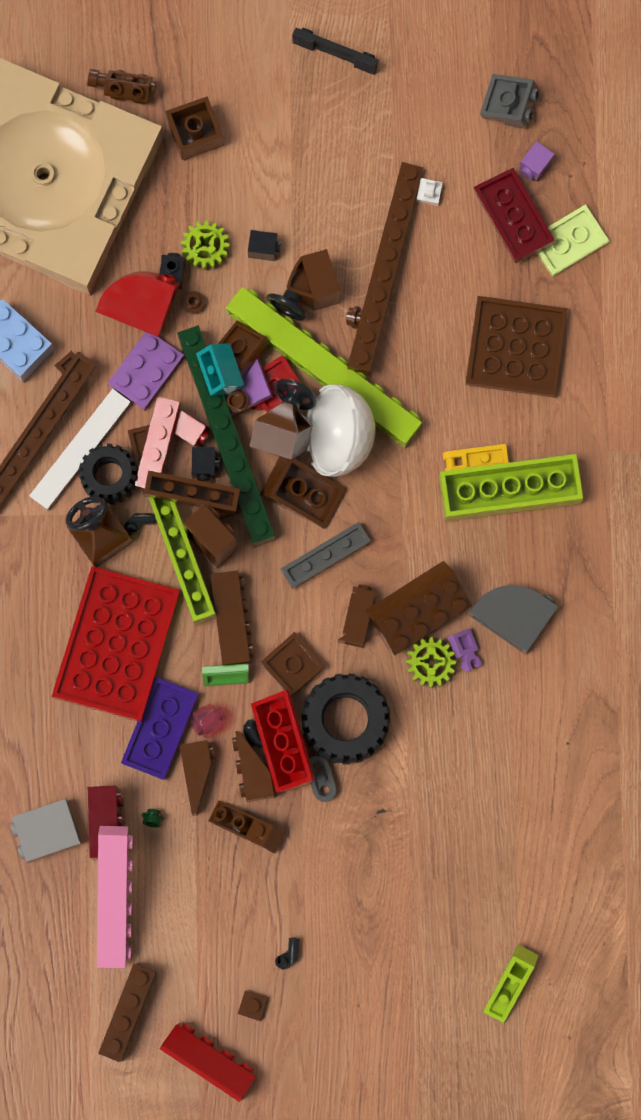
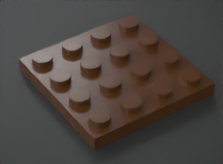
M478 296L465 385L555 398L567 308Z

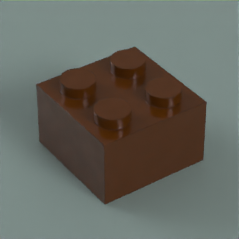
M208 96L165 111L166 119L181 160L224 146L223 136Z

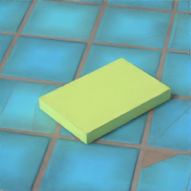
M585 204L548 227L555 239V244L538 252L537 255L551 276L554 277L609 244L610 240Z

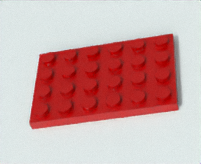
M91 566L51 697L142 722L180 590Z

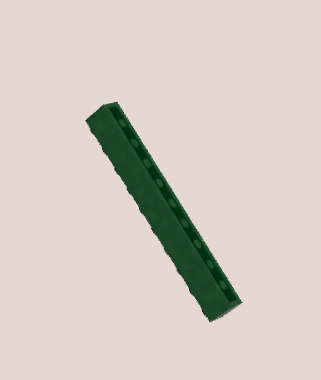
M199 325L177 332L182 351L231 487L240 489L237 504L253 548L275 541V535L224 395L210 396L196 355V353L206 348Z

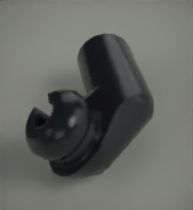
M289 938L288 950L275 959V965L282 970L288 969L299 960L300 939Z

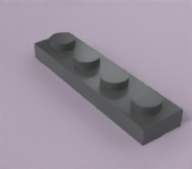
M358 522L282 567L281 572L293 590L371 543V540Z

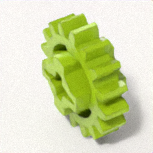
M205 220L204 225L197 221L196 228L188 226L190 233L184 232L183 238L185 240L181 241V247H184L182 254L188 255L186 262L194 261V268H197L200 264L203 270L206 269V265H210L214 269L215 262L221 265V257L227 258L228 253L225 250L230 249V244L225 243L229 240L228 235H223L224 228L217 229L216 222L209 226L208 220ZM192 239H194L196 245L191 250L190 244ZM218 241H220L219 251L215 248ZM201 243H204V244H208V243H209V247H208V248H207L206 246H203V247H202V246H201Z
M430 637L429 643L421 639L420 646L415 643L413 644L414 652L408 651L407 655L412 659L406 660V664L411 665L407 672L415 674L412 678L413 681L421 680L420 686L427 682L429 688H432L433 683L436 682L440 687L442 679L446 682L449 681L448 673L454 674V670L450 666L456 665V661L451 660L455 653H448L447 650L450 645L447 644L443 647L441 645L442 639H439L437 643H434L433 637ZM427 648L426 654L423 657L416 658L420 651ZM436 649L441 651L445 657H440L436 653ZM429 657H432L433 661L438 663L434 664L433 668H429V664L425 663ZM417 668H422L426 672V676H423ZM439 668H446L441 675L435 677V672Z

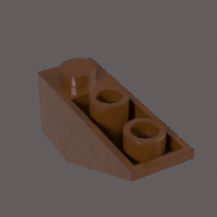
M235 731L236 737L232 738L234 752L239 751L240 760L235 762L237 774H242L243 783L239 784L241 798L246 797L247 802L274 798L269 770L239 731Z
M219 800L208 822L274 854L285 835V832Z

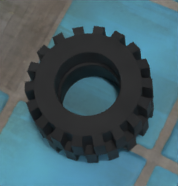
M107 443V446L104 447L102 444L97 445V449L91 448L89 454H85L82 458L83 463H80L79 466L81 484L88 496L103 497L110 505H114L116 501L121 503L126 496L129 498L132 495L131 491L136 488L134 486L137 477L135 461L126 449L123 450L119 445H116V447L110 443ZM106 463H114L122 469V476L119 481L109 486L99 484L95 478L98 468Z

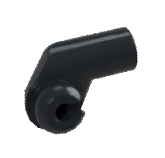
M135 513L125 523L124 529L129 536H133L143 525L155 524L154 513Z
M252 719L247 720L243 725V733L248 743L263 748L256 721Z

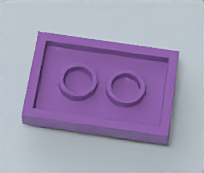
M145 332L107 384L145 411L183 360L184 354L159 337Z

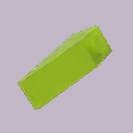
M517 944L483 1013L502 1023L505 1022L535 967L538 958L537 954Z

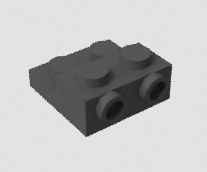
M492 74L480 115L484 119L503 121L508 126L526 128L527 123L533 120L534 110L532 107L534 102L539 101L540 89H538L535 81L531 79Z

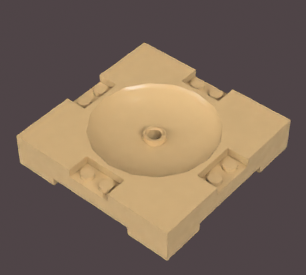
M0 58V255L43 273L49 279L90 296L143 178L146 177L164 139L162 126L101 100L96 102L61 87L60 83ZM42 174H49L46 180L39 179Z

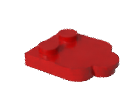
M283 355L262 368L273 397L251 407L252 410L259 411L264 409L266 412H269L282 403L274 389L275 384L279 380L291 379L300 382ZM289 386V387L292 388V389H296V390H298V391H301V390H299V389H297V388H294V387Z

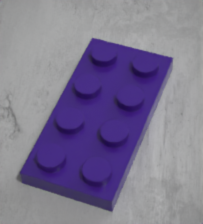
M155 677L142 722H137L121 764L165 780L199 694Z

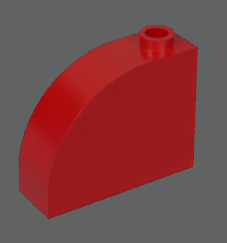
M148 271L127 274L115 281L104 291L95 312L158 337L164 332L180 282L175 281V277L168 274L160 275Z

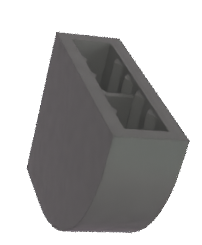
M507 585L495 588L483 595L471 609L468 616L523 654H526L558 606L555 605L556 601L547 594L542 596L538 592L524 586Z

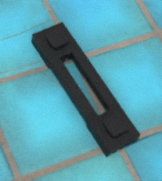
M296 27L293 32V44L311 51L315 48L353 63L354 68L375 75L378 68V59L374 55L367 52L360 53L314 35L313 31L303 27L302 29Z

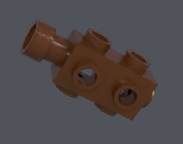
M96 69L89 70L87 86L94 88L98 86L104 87V95L110 96L112 99H128L134 103H148L150 96L155 94L156 82H153V77H148L145 74H130L123 70H109L108 74L100 73V70ZM116 76H121L123 80L117 79ZM142 79L145 84L139 83L138 80Z

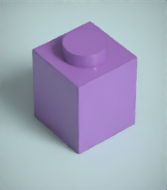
M536 141L520 162L519 169L522 175L527 179L538 181L552 163L554 153Z

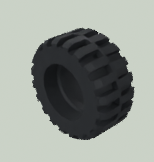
M341 673L335 674L331 678L327 677L320 684H316L305 699L302 708L304 736L312 750L314 749L318 753L317 755L328 759L329 762L343 763V765L362 762L364 759L374 755L387 737L390 727V709L386 702L387 699L379 691L378 686L370 683L369 679L363 676L360 678L355 676L356 674L342 675ZM344 697L360 702L368 716L365 731L356 739L349 741L334 738L329 734L324 725V713L329 704L336 699Z

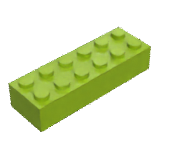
M576 454L442 471L438 477L445 522L581 504L583 500Z

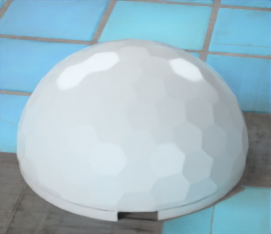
M327 385L319 390L321 393L317 397L316 406L308 410L306 415L307 420L313 425L306 452L311 453L313 459L311 465L318 473L324 476L337 477L352 472L367 459L374 444L375 420L369 405L359 393L343 385Z

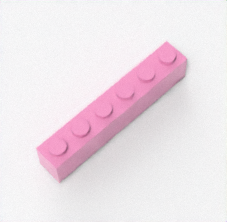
M100 826L97 968H126V959H131V945H127V938H131L132 924L127 923V916L132 915V901H127V894H132V879H128V872H132L133 858L128 857V849L132 850L133 835H128V827Z

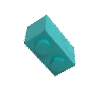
M230 343L210 344L196 353L210 396L229 395L231 392L244 386Z

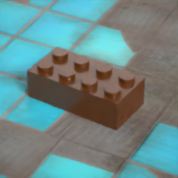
M442 561L366 611L384 644L395 656L469 609L472 605L455 572Z

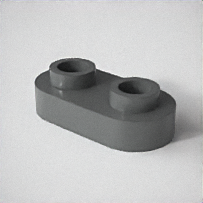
M313 756L309 759L315 778L311 783L312 791L317 800L328 802L336 794V785L329 763L324 757ZM315 764H320L322 766V770L320 772H315L313 770V766ZM323 786L329 788V793L326 795L320 792Z

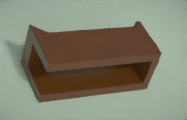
M366 585L353 587L342 634L344 636L338 639V643L363 648L370 619L366 610L373 606L376 592L371 591L372 587Z

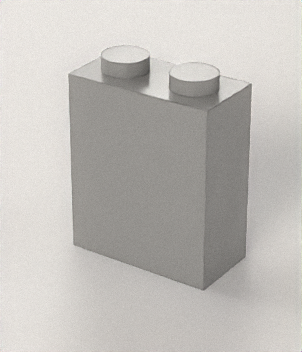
M66 799L12 817L14 823H11L10 827L13 836H18L21 844L17 846L20 858L25 859L28 863L82 845L69 803Z

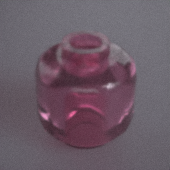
M207 704L193 712V719L190 720V723L199 737L202 735L204 738H210L224 729L223 720L226 719V716L220 707L216 708L212 704Z

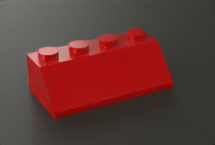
M284 690L250 703L276 793L294 790L311 784L315 778L289 690Z
M184 1022L181 1026L176 1024L159 1049L240 1102L256 1078L252 1074L255 1069L244 1062L240 1066L233 1061L234 1055L224 1049L219 1052L213 1048L215 1044L213 1041L205 1036L201 1039L193 1034L195 1030Z

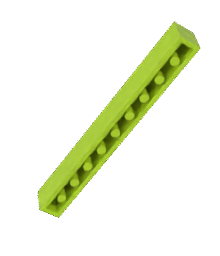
M242 287L225 307L226 314L235 321L237 320L266 336L270 340L268 345L272 349L283 355L284 358L321 386L343 385L359 393L373 413L375 426L403 448L409 444L422 426L421 418L411 410L409 412L402 408L403 404L395 397L390 399L384 394L385 391L376 383L373 385L369 383L363 373L347 369L348 362L340 356L337 358L330 353L331 350L321 342L320 344L312 340L313 336L304 329L300 331L294 326L293 320L276 313L277 309L269 302L265 304L259 300V295L252 289L247 291Z

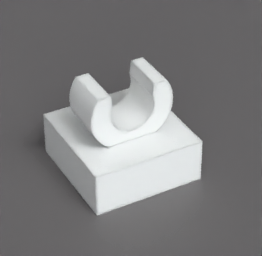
M421 178L416 202L438 206L443 182Z

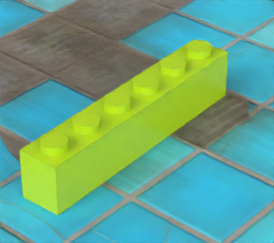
M148 497L194 625L216 618L175 502Z

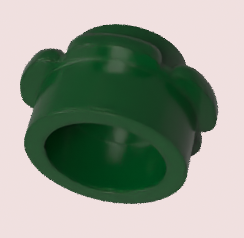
M147 809V812L141 815L143 817L142 823L148 827L158 828L161 827L164 816L160 815L161 812L159 810Z

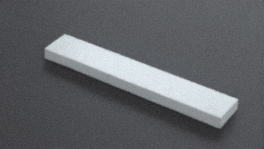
M112 389L29 497L46 510H49L80 470L79 466L80 463H83L82 458L84 455H88L91 448L95 450L98 447L97 445L103 441L130 406L131 402Z

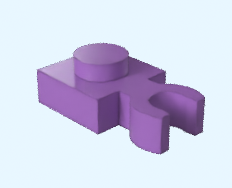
M470 628L448 637L455 657H462V668L465 672L472 670L470 662L474 668L481 666V660L474 654L478 647Z

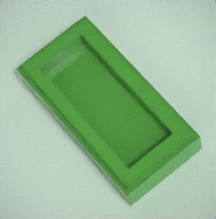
M248 664L202 667L204 686L250 683Z

